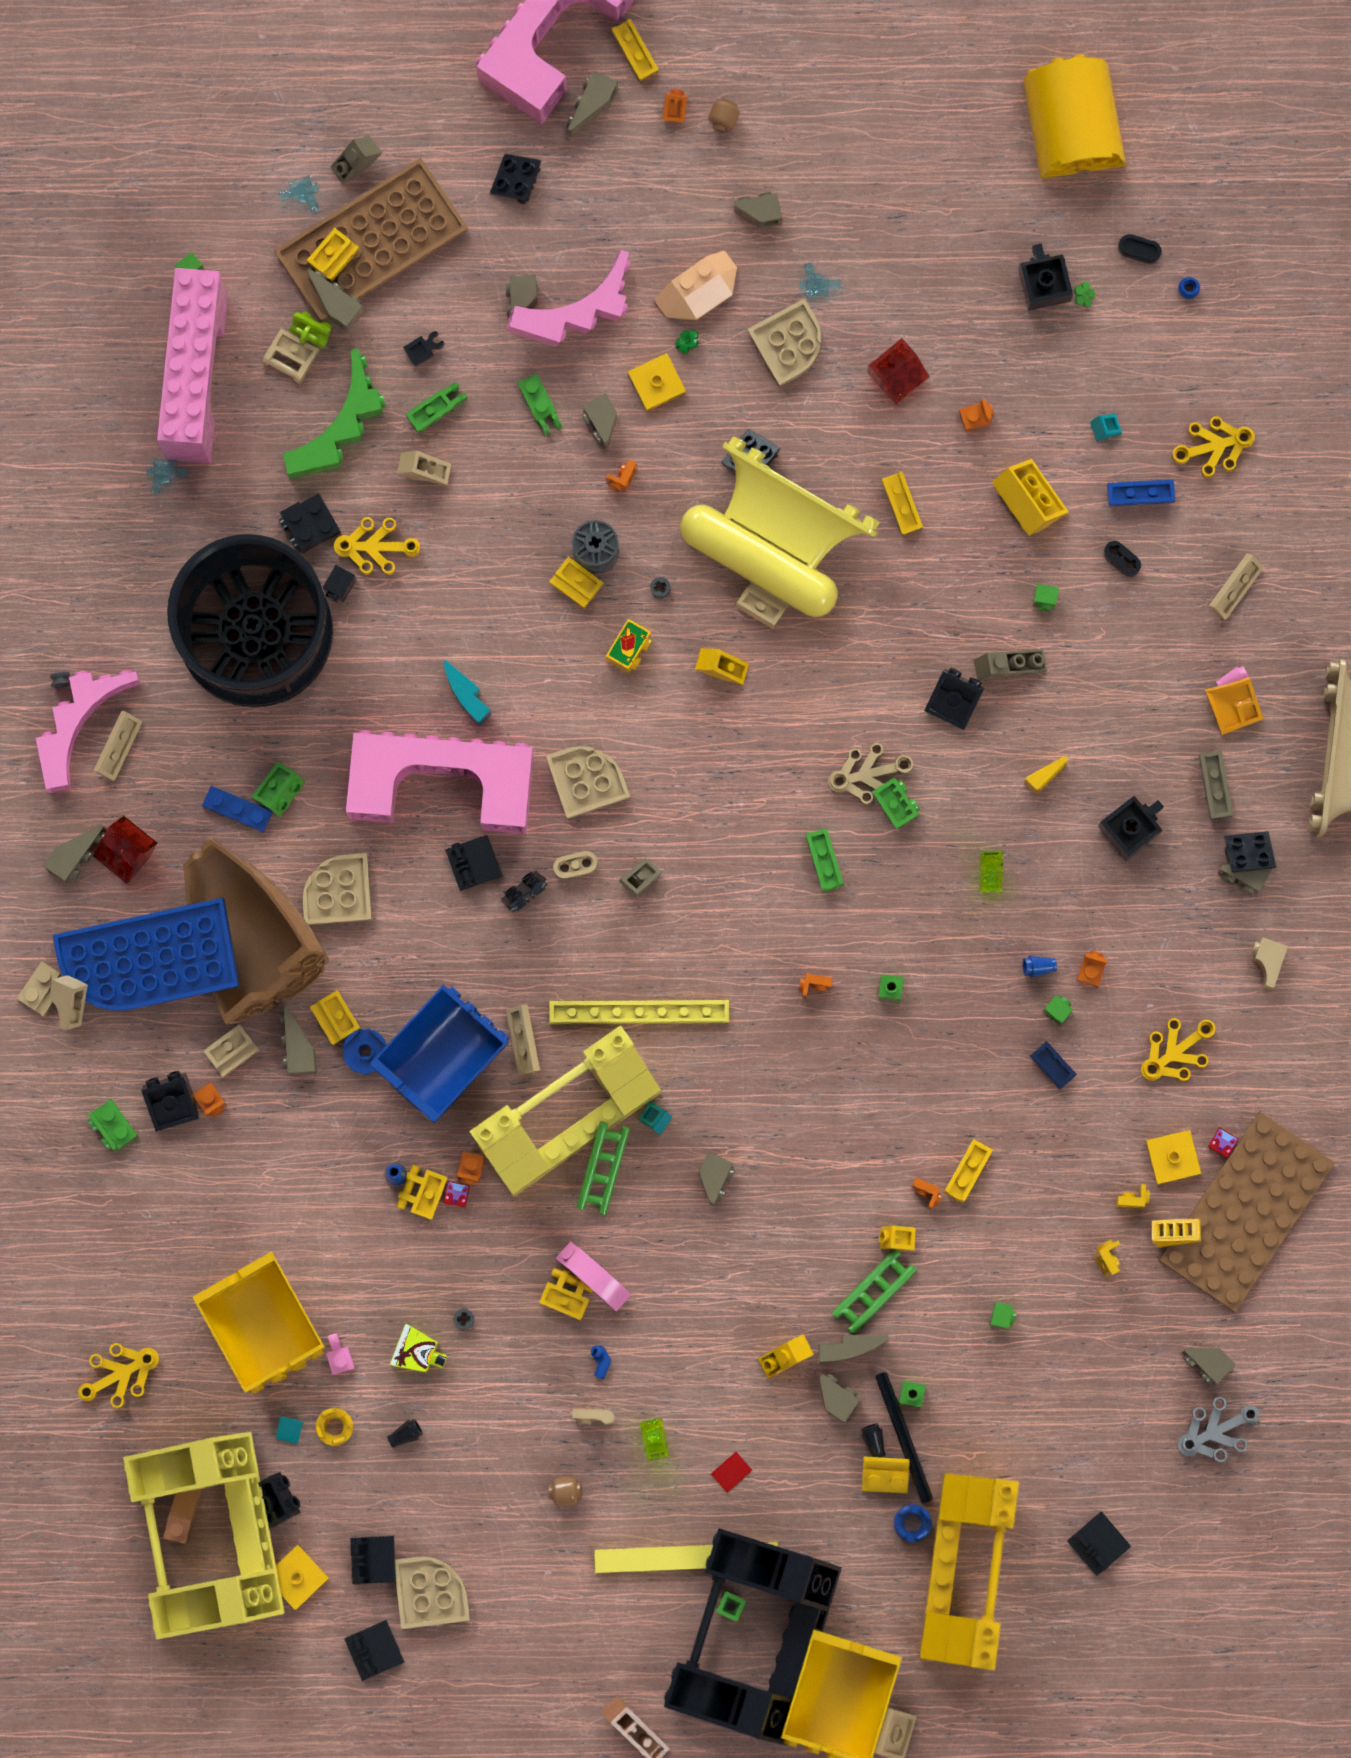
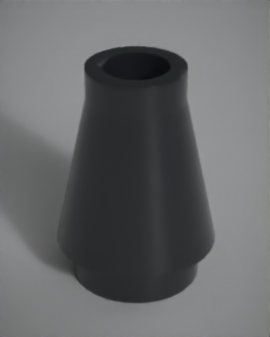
M415 1419L407 1420L392 1434L388 1435L387 1439L390 1445L395 1448L399 1445L419 1440L423 1432Z
M875 1423L861 1428V1437L872 1457L885 1456L883 1431L879 1424Z

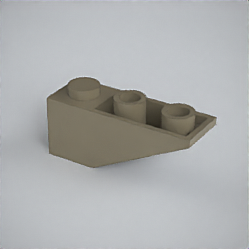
M594 71L591 78H586L583 86L585 92L582 97H578L574 107L577 110L574 116L570 115L566 124L569 137H573L610 107L618 89L617 80Z
M308 269V276L330 320L349 332L364 312L361 305L362 302L354 295L349 297L345 294L344 289L337 283H329L326 280L327 277L320 271L316 270L314 272Z
M1043 650L991 652L974 659L976 676L979 681L999 680L1047 671Z
M101 824L56 847L43 866L67 884L70 881H75L81 872L79 868L84 862L87 863L92 858L94 847L97 844L100 845L106 838L107 834L105 832L107 829Z
M284 1006V1012H280L281 1026L285 1025V1034L281 1035L282 1048H286L287 1056L283 1057V1068L288 1070L290 1076L317 1074L315 1050L290 1009Z

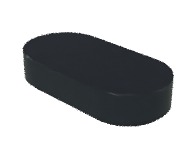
M1132 234L1124 235L1118 244V250L1121 255L1148 264L1157 262L1162 253L1161 246L1156 241Z

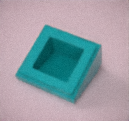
M1116 413L1100 415L1090 422L1096 441H1102L1122 434Z
M650 1101L638 1120L660 1135L671 1121L672 1116L666 1110Z
M280 1416L276 1439L298 1444L304 1422Z

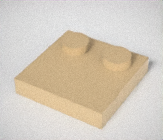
M887 1708L874 1753L890 1758H905L917 1716Z

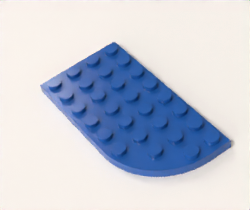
M225 898L53 935L57 962L62 975H68L87 984L85 1001L100 1008L115 1011L134 1010L240 987Z

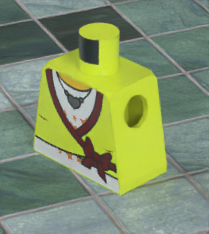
M405 1324L390 1365L427 1373L430 1365L443 1369L447 1355L436 1352L437 1341Z

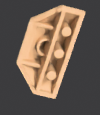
M725 251L706 256L673 279L658 294L654 302L666 318L698 320L733 295L737 267Z

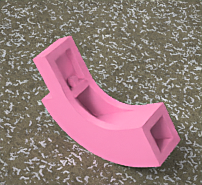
M571 1241L556 1257L562 1265L584 1282L616 1312L631 1296L616 1279Z

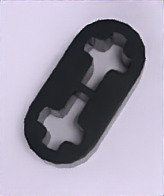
M1111 541L1105 546L1104 557L1122 574L1128 577L1138 574L1141 562L1123 544L1118 541ZM1117 547L1119 549L1117 553L1121 558L1115 554L1111 556L1109 548L1114 549ZM1123 560H1126L1128 563L1135 562L1134 568L1136 570H1127V564Z

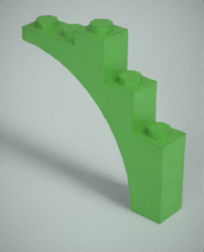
M359 348L350 350L352 359L351 385L339 415L316 439L300 448L283 453L289 479L341 468L340 461L344 459L341 447H337L361 442V434H365L363 423L358 420L383 415L382 408L386 407L383 394L379 395L377 388L371 389L370 375L365 376L364 368L368 367L365 354L360 355Z

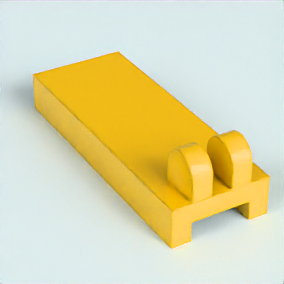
M631 19L617 27L611 28L616 41L639 82L659 71Z
M901 471L881 479L901 535L923 528L903 472Z
M973 1139L944 1193L950 1198H955V1201L964 1203L993 1149Z

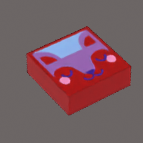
M1219 1127L1208 1148L1228 1158L1239 1138Z
M448 1181L443 1203L466 1208L470 1185Z

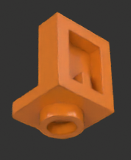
M671 89V92H666L663 111L664 121L684 123L688 94H684V90Z
M982 399L978 404L959 409L965 432L990 425L992 417H994L992 405L987 404L986 399Z
M629 459L626 465L622 464L618 472L620 478L607 474L606 483H608V486L615 491H627L638 469L637 463Z
M1096 951L1085 953L1077 981L1099 987L1107 958H1103V954Z
M806 973L805 979L801 978L799 991L803 992L802 998L807 997L809 985L813 986V990L826 992V988L831 989L833 978Z
M212 1082L193 1094L208 1118L211 1115L213 1118L224 1112L223 1107L227 1104Z
M463 1151L456 1175L458 1179H461L460 1183L473 1186L474 1182H480L485 1156Z
M915 1177L911 1186L915 1188L914 1193L926 1198L928 1194L932 1197L927 1208L932 1210L933 1205L938 1207L943 1195L939 1193L941 1188Z

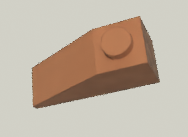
M202 1489L175 1494L163 1539L189 1544Z
M618 1696L601 1712L646 1758H661L670 1749Z

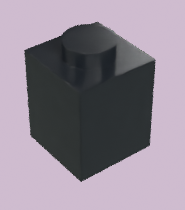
M335 565L323 586V590L326 593L325 596L334 602L340 600L344 603L357 580L356 576Z

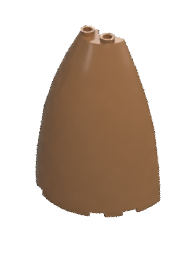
M210 838L203 843L204 846L201 847V850L193 852L190 855V859L183 864L187 905L225 898L240 987L213 992L212 995L225 1024L228 1025L249 1020L250 1016L260 1011L262 1014H265L277 1008L278 1002L285 1001L288 998L290 1000L295 998L326 970L324 965L329 963V958L310 926L287 896L263 872L237 853L217 842L215 838Z

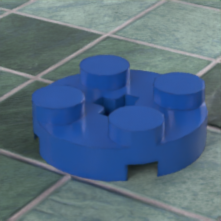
M374 1030L354 1031L344 1042L343 1057L345 1063L356 1073L368 1075L377 1072L370 1063L387 1046L386 1041ZM362 1046L364 1048L371 1047L369 1051L371 1055L369 1057L360 1056L362 1053L360 1048Z

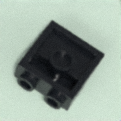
M319 493L302 503L297 502L281 511L280 515L282 518L278 519L284 531L289 529L292 535L289 539L295 550L299 548L302 554L341 533Z
M950 667L949 670H943L924 711L965 730L985 688L981 686V681L972 677L967 680L961 677L962 672Z
M174 1071L167 1074L166 1079L159 1080L158 1077H154L145 1081L146 1085H143L141 1092L156 1132L199 1119V1114L192 1097L193 1091L186 1073L180 1074V1071Z
M281 1472L258 1482L259 1487L262 1488V1499H264L269 1530L301 1513L299 1510L300 1501L296 1496H292L289 1490V1479L282 1475Z

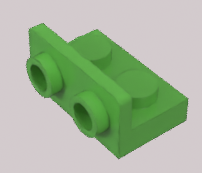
M277 761L252 795V798L280 817L296 794L300 792L305 781L296 772Z
M894 777L872 791V794L897 830L911 820L917 819L920 808L914 799L909 800L905 794L908 790L901 780L897 782Z
M112 1099L94 1112L88 1113L91 1118L88 1120V1123L95 1132L99 1130L104 1137L101 1138V1141L108 1150L112 1148L117 1152L138 1137Z

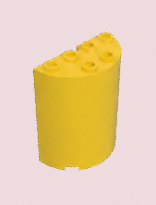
M1079 54L1065 60L1063 58H1054L1049 64L1027 71L1028 74L1024 77L1023 83L1040 179L1077 174L1083 170L1096 171L1126 166L1109 65L1104 59L1085 57L1084 54Z
M272 1251L241 1268L233 1275L222 1279L193 1296L197 1307L245 1393L251 1391L254 1395L265 1388L264 1385L270 1382H276L277 1384L288 1377V1372H298L308 1366L306 1363L308 1360L312 1359L313 1361L324 1355L323 1350L325 1346Z
M813 1630L781 1738L785 1739L784 1744L796 1748L798 1744L805 1745L804 1749L815 1754H819L820 1750L825 1751L828 1758H873L902 1657Z

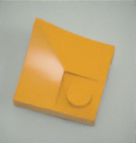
M1249 677L1204 690L1222 735L1264 719Z

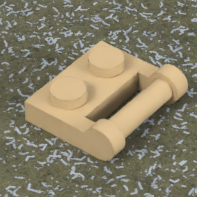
M280 329L263 357L262 364L267 367L269 365L292 377L294 382L301 384L317 357L319 349L307 342L305 344L299 343L300 339ZM277 352L301 367L297 371L275 359L274 355Z
M573 1409L572 1418L577 1420L578 1424L591 1425L592 1420H599L605 1425H611L615 1420L613 1413L609 1410Z

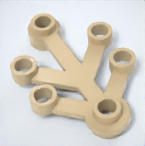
M873 743L870 747V753L860 770L849 774L854 764L859 762L862 757V752L858 748H853L849 751L848 759L841 771H835L829 776L828 784L832 791L836 793L847 791L858 797L862 804L869 805L873 801V794L870 791L861 790L852 783L861 781L871 788L877 789L883 783L874 779L875 777L894 772L907 774L913 768V760L907 755H901L895 763L871 769L877 757L883 753V746L880 743ZM873 747H880L881 752L877 754L874 753L872 750ZM851 753H859V758L853 759ZM906 762L908 764V768L902 769L900 767V763ZM840 778L843 780L844 783L843 785L838 786L836 785L835 780ZM868 794L871 799L870 801H864L862 796Z

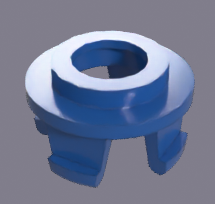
M915 1504L902 1507L894 1518V1528L897 1535L907 1542L923 1540L928 1536L932 1527L931 1517L927 1510ZM909 1515H915L921 1521L920 1528L915 1532L908 1531L904 1526V1521Z

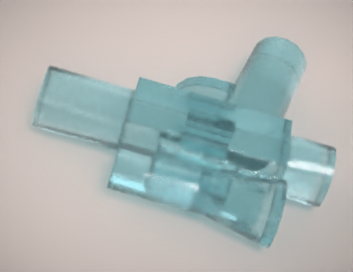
M310 175L289 182L290 189L279 191L280 200L298 198L301 202L307 201L311 211L319 208L313 195L314 192L320 191L318 182L312 184Z
M813 263L804 264L807 280H800V289H806V298L829 296L828 289L841 288L840 280L823 279L820 273L814 272Z
M154 458L153 467H147V476H154L151 492L159 494L162 483H168L171 477H188V468L171 467L176 466V460Z

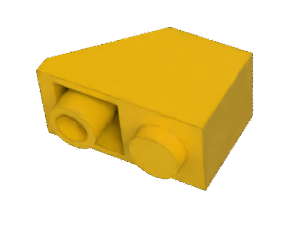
M803 1334L759 1357L758 1361L769 1379L814 1354Z

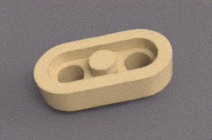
M583 851L559 857L554 862L553 869L558 878L567 880L593 873L597 868L598 862L592 852ZM584 860H589L591 862L589 867H584L582 865ZM567 865L569 870L562 872L560 870L561 866Z

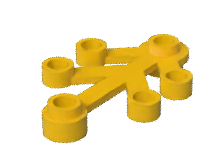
M1214 416L1209 422L1210 429L1213 431L1222 430L1230 435V437L1221 438L1202 428L1199 423L1193 422L1188 428L1189 435L1192 437L1199 436L1209 441V443L1192 448L1179 445L1174 448L1172 459L1177 464H1185L1191 457L1213 451L1209 461L1201 469V474L1205 478H1210L1214 475L1215 466L1225 448L1235 445L1230 456L1222 463V468L1226 472H1231L1236 467V460L1242 449L1249 448L1255 441V434L1252 429L1245 426L1235 428L1223 422L1220 417ZM1217 420L1220 426H1213L1212 421ZM1191 427H1198L1199 432H1192ZM1240 436H1247V441H1241ZM1177 454H1184V459H1178ZM1227 461L1232 462L1233 467L1228 468L1226 467L1225 463ZM1206 467L1211 468L1212 473L1207 474L1205 473L1204 469Z
M370 517L363 518L361 525L350 536L342 535L334 542L335 552L341 557H350L359 566L361 573L364 575L372 573L373 565L370 561L364 560L356 551H366L382 568L384 574L392 575L395 572L394 563L387 561L378 551L404 552L408 557H416L421 549L419 542L414 538L406 539L404 542H379L389 532H393L396 529V521L391 517L386 518L383 521V526L366 542L357 541L366 532L374 529V521ZM366 521L372 523L369 528L363 526ZM390 521L394 525L392 528H387L386 523ZM347 542L349 547L342 549L341 544ZM408 544H415V548L413 550L407 549ZM389 564L393 568L391 571H386L384 569L385 566ZM363 565H370V569L364 571L362 569Z
M1177 1018L1170 1019L1167 1022L1169 1032L1166 1054L1158 1059L1159 1045L1163 1041V1035L1158 1031L1151 1033L1149 1036V1042L1151 1043L1149 1059L1145 1060L1141 1066L1142 1076L1149 1081L1158 1080L1161 1076L1178 1078L1182 1082L1187 1081L1191 1076L1188 1068L1174 1069L1164 1066L1174 1061L1195 1064L1198 1068L1206 1067L1209 1060L1205 1054L1191 1055L1184 1054L1183 1052L1201 1038H1210L1216 1030L1214 1023L1210 1020L1201 1021L1197 1025V1031L1176 1046L1181 1022ZM1170 1022H1177L1178 1028L1172 1029ZM1202 1026H1207L1209 1033L1204 1034L1201 1030ZM1158 1035L1160 1037V1041L1157 1043L1152 1040V1036ZM1199 1057H1203L1205 1059L1204 1065H1200L1197 1062V1059ZM1149 1066H1154L1156 1068V1072L1154 1074L1148 1072ZM1180 1071H1186L1188 1074L1187 1078H1181Z
M113 1343L109 1348L110 1354L115 1357L122 1355L135 1360L128 1365L104 1359L99 1354H93L89 1359L92 1367H102L115 1372L93 1384H82L78 1389L79 1398L90 1402L96 1398L98 1391L119 1380L116 1393L111 1397L110 1403L115 1408H121L125 1404L124 1396L131 1373L138 1369L140 1370L137 1382L131 1386L130 1391L135 1397L143 1396L148 1372L159 1363V1355L156 1350L143 1348L138 1352L125 1348L119 1343ZM115 1346H119L121 1348L119 1354L113 1353V1348ZM145 1355L151 1356L149 1363L144 1362L143 1358ZM99 1357L100 1364L94 1365L93 1358ZM136 1386H140L142 1388V1392L140 1394L134 1393V1388ZM85 1388L91 1390V1394L87 1397L83 1395ZM116 1397H120L122 1400L118 1406L114 1404Z

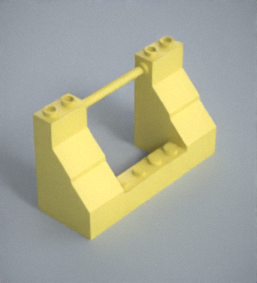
M621 1025L583 1051L585 1060L517 1109L511 1111L509 1106L506 1105L470 1131L475 1143L513 1197L595 1140L600 1121L607 1122V1130H610L661 1094L660 1087ZM589 1069L610 1099L537 1150L519 1122L522 1119L521 1115L527 1113Z
M251 1432L213 1437L123 1457L131 1503L141 1501V1505H144L159 1586L156 1587L157 1592L148 1594L156 1640L285 1614L264 1499H262V1488L258 1484L260 1477ZM224 1484L241 1575L171 1589L170 1585H167L152 1504L155 1503L154 1498Z

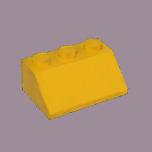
M1032 459L1008 467L992 481L996 492L1003 498L1008 505L1009 511L1014 514L1021 528L1028 536L1042 531L1069 513Z

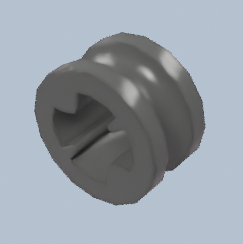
M663 577L655 578L650 586L652 594L657 598H665L671 591L669 581ZM657 583H660L661 585H664V584H665V585L667 586V587H664L665 592H663V593H661V591H657V592H656V591L654 590V589H657L656 584H657Z
M58 672L51 674L50 679H53L51 686L54 688L69 686L70 680H68V677H70V673Z
M460 1309L455 1313L453 1319L459 1329L466 1330L472 1327L474 1315L471 1311ZM462 1313H467V1317L470 1316V1321H467L465 1326L460 1325L461 1322L458 1323L457 1320L458 1317H462Z

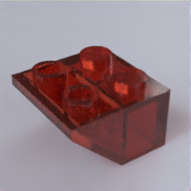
M903 338L869 364L867 371L895 405L929 378L917 354Z
M123 815L108 827L93 857L127 884L147 862L158 843Z

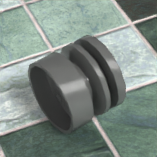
M594 520L580 525L575 531L572 546L574 560L592 574L605 573L615 565L619 556V543L613 527L606 522ZM596 541L599 544V548H595L592 542Z

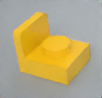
M1141 1184L1139 1186V1197H1135V1193L1124 1192L1122 1196L1116 1198V1207L1143 1209L1145 1203L1149 1204L1150 1190H1146V1184Z
M893 1225L882 1226L879 1233L880 1249L915 1250L916 1228Z

